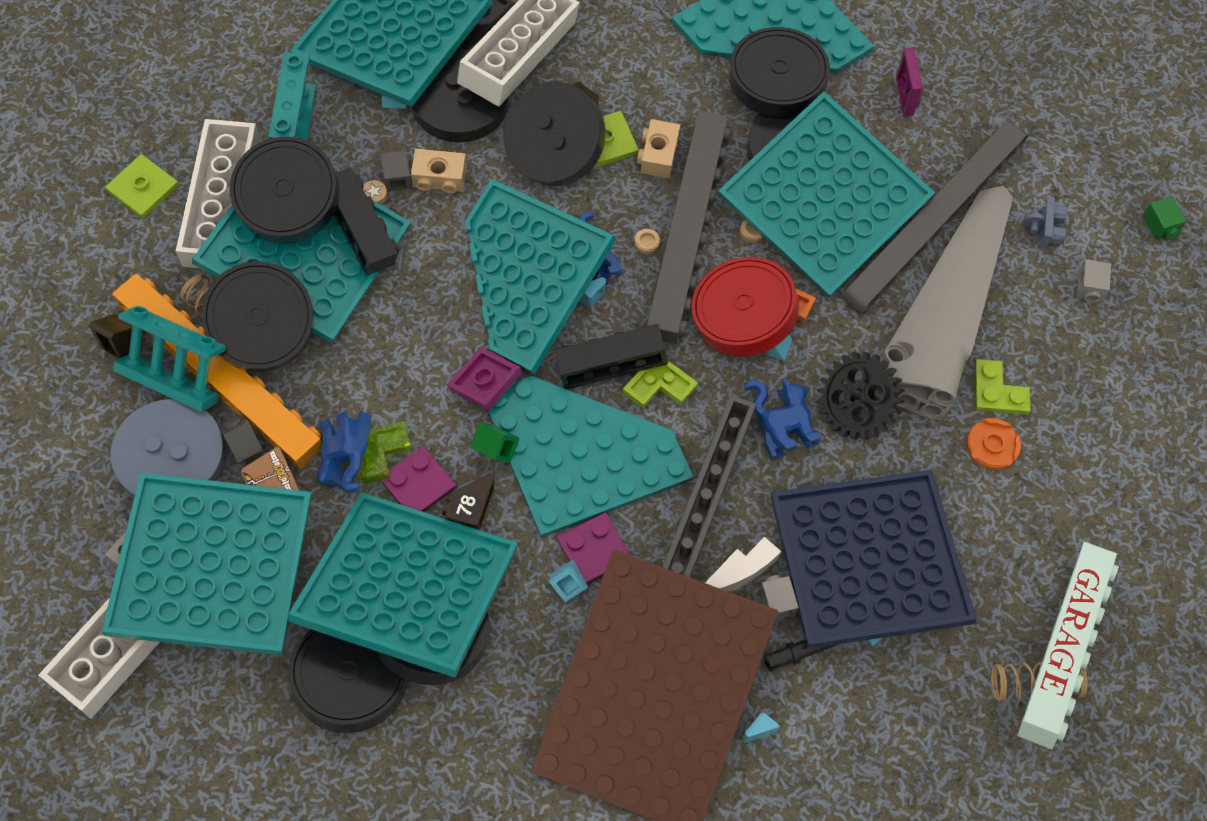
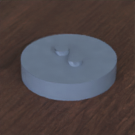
M174 399L151 402L134 411L118 428L111 446L113 471L122 487L133 498L135 497L140 472L217 481L223 471L226 460L225 441L214 418L206 410L200 412Z

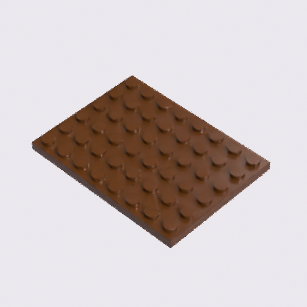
M613 549L530 772L655 821H704L778 610Z

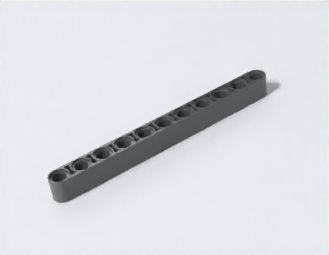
M1007 120L845 291L842 299L860 313L865 314V309L868 306L871 307L882 296L880 293L883 290H887L897 280L896 276L899 273L902 274L912 264V259L915 256L918 257L927 248V243L930 240L933 241L942 232V227L945 224L948 225L957 216V211L960 208L963 209L972 200V195L975 192L978 193L987 184V179L993 177L1002 168V163L1004 161L1007 162L1017 152L1016 148L1024 144L1029 134Z

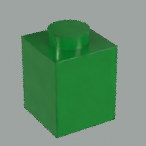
M1173 196L1150 203L1143 214L1156 240L1161 238L1170 240L1177 237L1187 222Z
M480 422L474 432L470 448L493 460L510 463L520 437L498 426Z

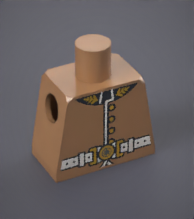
M279 446L241 470L246 485L299 491Z

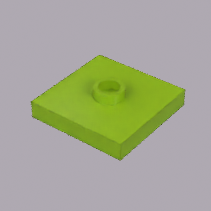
M621 111L603 116L606 129L605 144L601 156L593 168L629 158L639 153L637 144Z
M141 154L105 186V189L114 198L144 219L179 187V183Z

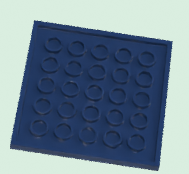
M932 470L771 492L770 498L791 584L799 607L798 613L807 649L975 624L977 618Z

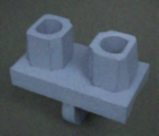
M1047 196L1046 206L1041 208V214L1039 209L1034 208L1032 213L1024 217V225L1031 228V233L1036 234L1038 229H1040L1038 247L1047 248L1049 243H1063L1066 229L1053 226V222L1064 223L1067 216V207L1056 205L1055 197Z

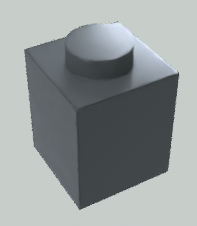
M393 150L388 153H381L387 192L412 189L406 150Z
M234 416L226 420L224 426L219 428L238 463L263 451L245 416L240 418L239 416Z

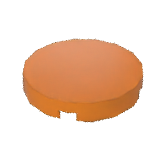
M998 418L981 420L970 429L966 439L967 451L971 458L978 465L989 470H1001L1009 467L1018 458L1021 450V439L1018 433H1015L1008 422Z

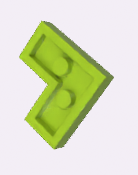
M975 360V410L1028 415L1030 413V387L1003 385V361Z
M668 361L666 365L639 371L623 388V394L644 409L659 391H662L681 406L695 391L698 382Z

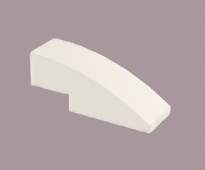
M763 537L746 556L737 549L705 583L728 592L734 591L766 572L779 559L781 551Z

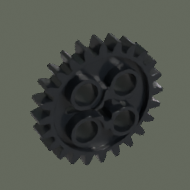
M853 352L852 360L849 356L843 355V364L839 361H833L835 370L826 369L829 378L820 379L825 384V388H820L817 391L824 394V398H820L817 402L825 404V407L819 412L829 415L824 422H834L832 430H841V436L847 437L850 434L851 439L858 440L860 435L861 439L868 440L869 433L872 437H879L878 429L887 432L888 427L886 423H896L892 417L893 413L901 414L896 405L904 403V400L898 398V394L905 392V390L897 388L896 385L902 381V378L893 377L897 369L888 368L890 362L887 360L880 362L879 355L874 354L871 357L870 353L863 352L862 356H860L859 353ZM858 371H861L863 375L862 380L857 384L855 382V375ZM843 381H846L853 390L861 391V396L874 403L878 407V411H875L868 402L860 401L861 397L845 387ZM878 387H881L883 395L877 400L875 398V391ZM842 392H845L846 401L841 405L839 403V396ZM864 408L867 414L865 420L861 422L859 420V412Z

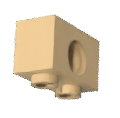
M651 119L649 129L644 128L642 143H645L644 149H639L637 164H641L640 173L670 179L679 139L680 124Z
M415 149L411 170L412 186L422 191L438 189L446 193L463 192L467 167L466 153Z

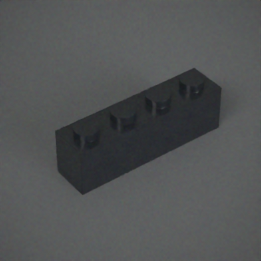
M351 167L335 172L339 182L340 195L334 216L366 276L395 265L399 253L398 246L395 240L390 239L384 220L376 214L372 198L370 196L367 197L364 192L360 176L355 175Z
M659 324L646 325L627 332H618L611 336L599 339L594 338L587 342L566 345L563 348L554 350L564 389H571L668 364Z

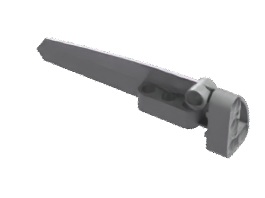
M1004 186L979 191L895 335L880 357V362L882 360L890 362L888 368L897 369L893 377L902 378V381L896 386L905 390V392L898 394V398L904 400V403L897 404V406L932 420L942 419L954 404L964 365L974 347L1013 201V196ZM878 387L875 391V396L881 398L883 390L881 387Z

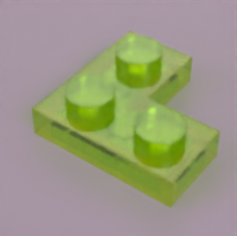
M405 421L370 429L367 449L362 457L360 469L363 484L389 478L385 455L411 449Z

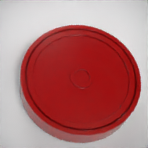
M743 257L720 264L705 275L696 287L691 308L697 330L708 346L725 355L746 357L761 354L774 348L791 333L799 315V300L794 282L784 268L767 259Z

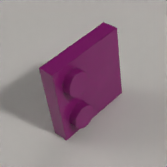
M914 47L904 48L895 76L903 117L914 115L916 107L920 105V95L923 89Z
M480 347L447 386L451 392L489 412L523 373L519 366Z
M421 446L379 477L382 484L400 505L422 512L428 510L457 488L453 480L424 446Z
M606 512L557 536V542L568 561L573 560L576 563L587 584L604 576L613 549L630 555Z

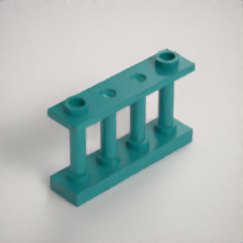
M284 52L268 139L288 136L308 141L317 92L316 84L305 83L310 60L309 54Z
M134 306L119 314L118 319L131 324L132 330L129 354L114 361V372L200 412L218 403L219 393L207 387L210 359L226 350L225 345L216 342L211 337L203 336L158 316L142 306ZM143 330L154 335L151 362L140 356ZM165 340L177 345L173 372L162 366ZM187 350L199 355L196 383L184 376Z

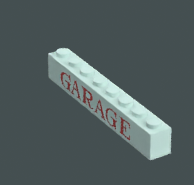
M1086 542L1083 543L1017 736L1049 749H1053L1057 739L1063 741L1069 725L1063 722L1065 715L1071 716L1076 700L1071 698L1073 692H1079L1084 676L1079 675L1080 668L1086 669L1091 653L1086 652L1087 646L1093 647L1098 631L1093 629L1094 624L1100 625L1105 609L1100 606L1102 602L1107 603L1112 587L1107 586L1108 581H1114L1119 566L1114 565L1117 553Z

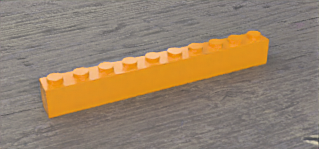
M136 273L112 293L116 303L124 311L134 306H142L158 316L206 336L203 327L197 328L194 326L192 318L184 310L179 312L174 308V302L166 294L161 296L157 292V287L148 278L143 280ZM165 340L164 348L175 357L177 345ZM187 350L185 367L197 376L199 355ZM219 355L210 359L207 387L219 393V398L240 417L245 416L250 426L274 448L279 446L283 456L299 471L321 452V434L313 426L309 428L302 423V417L294 409L289 411L283 406L285 404L284 401L275 392L270 394L265 389L266 386L256 375L251 377L247 371L228 364Z

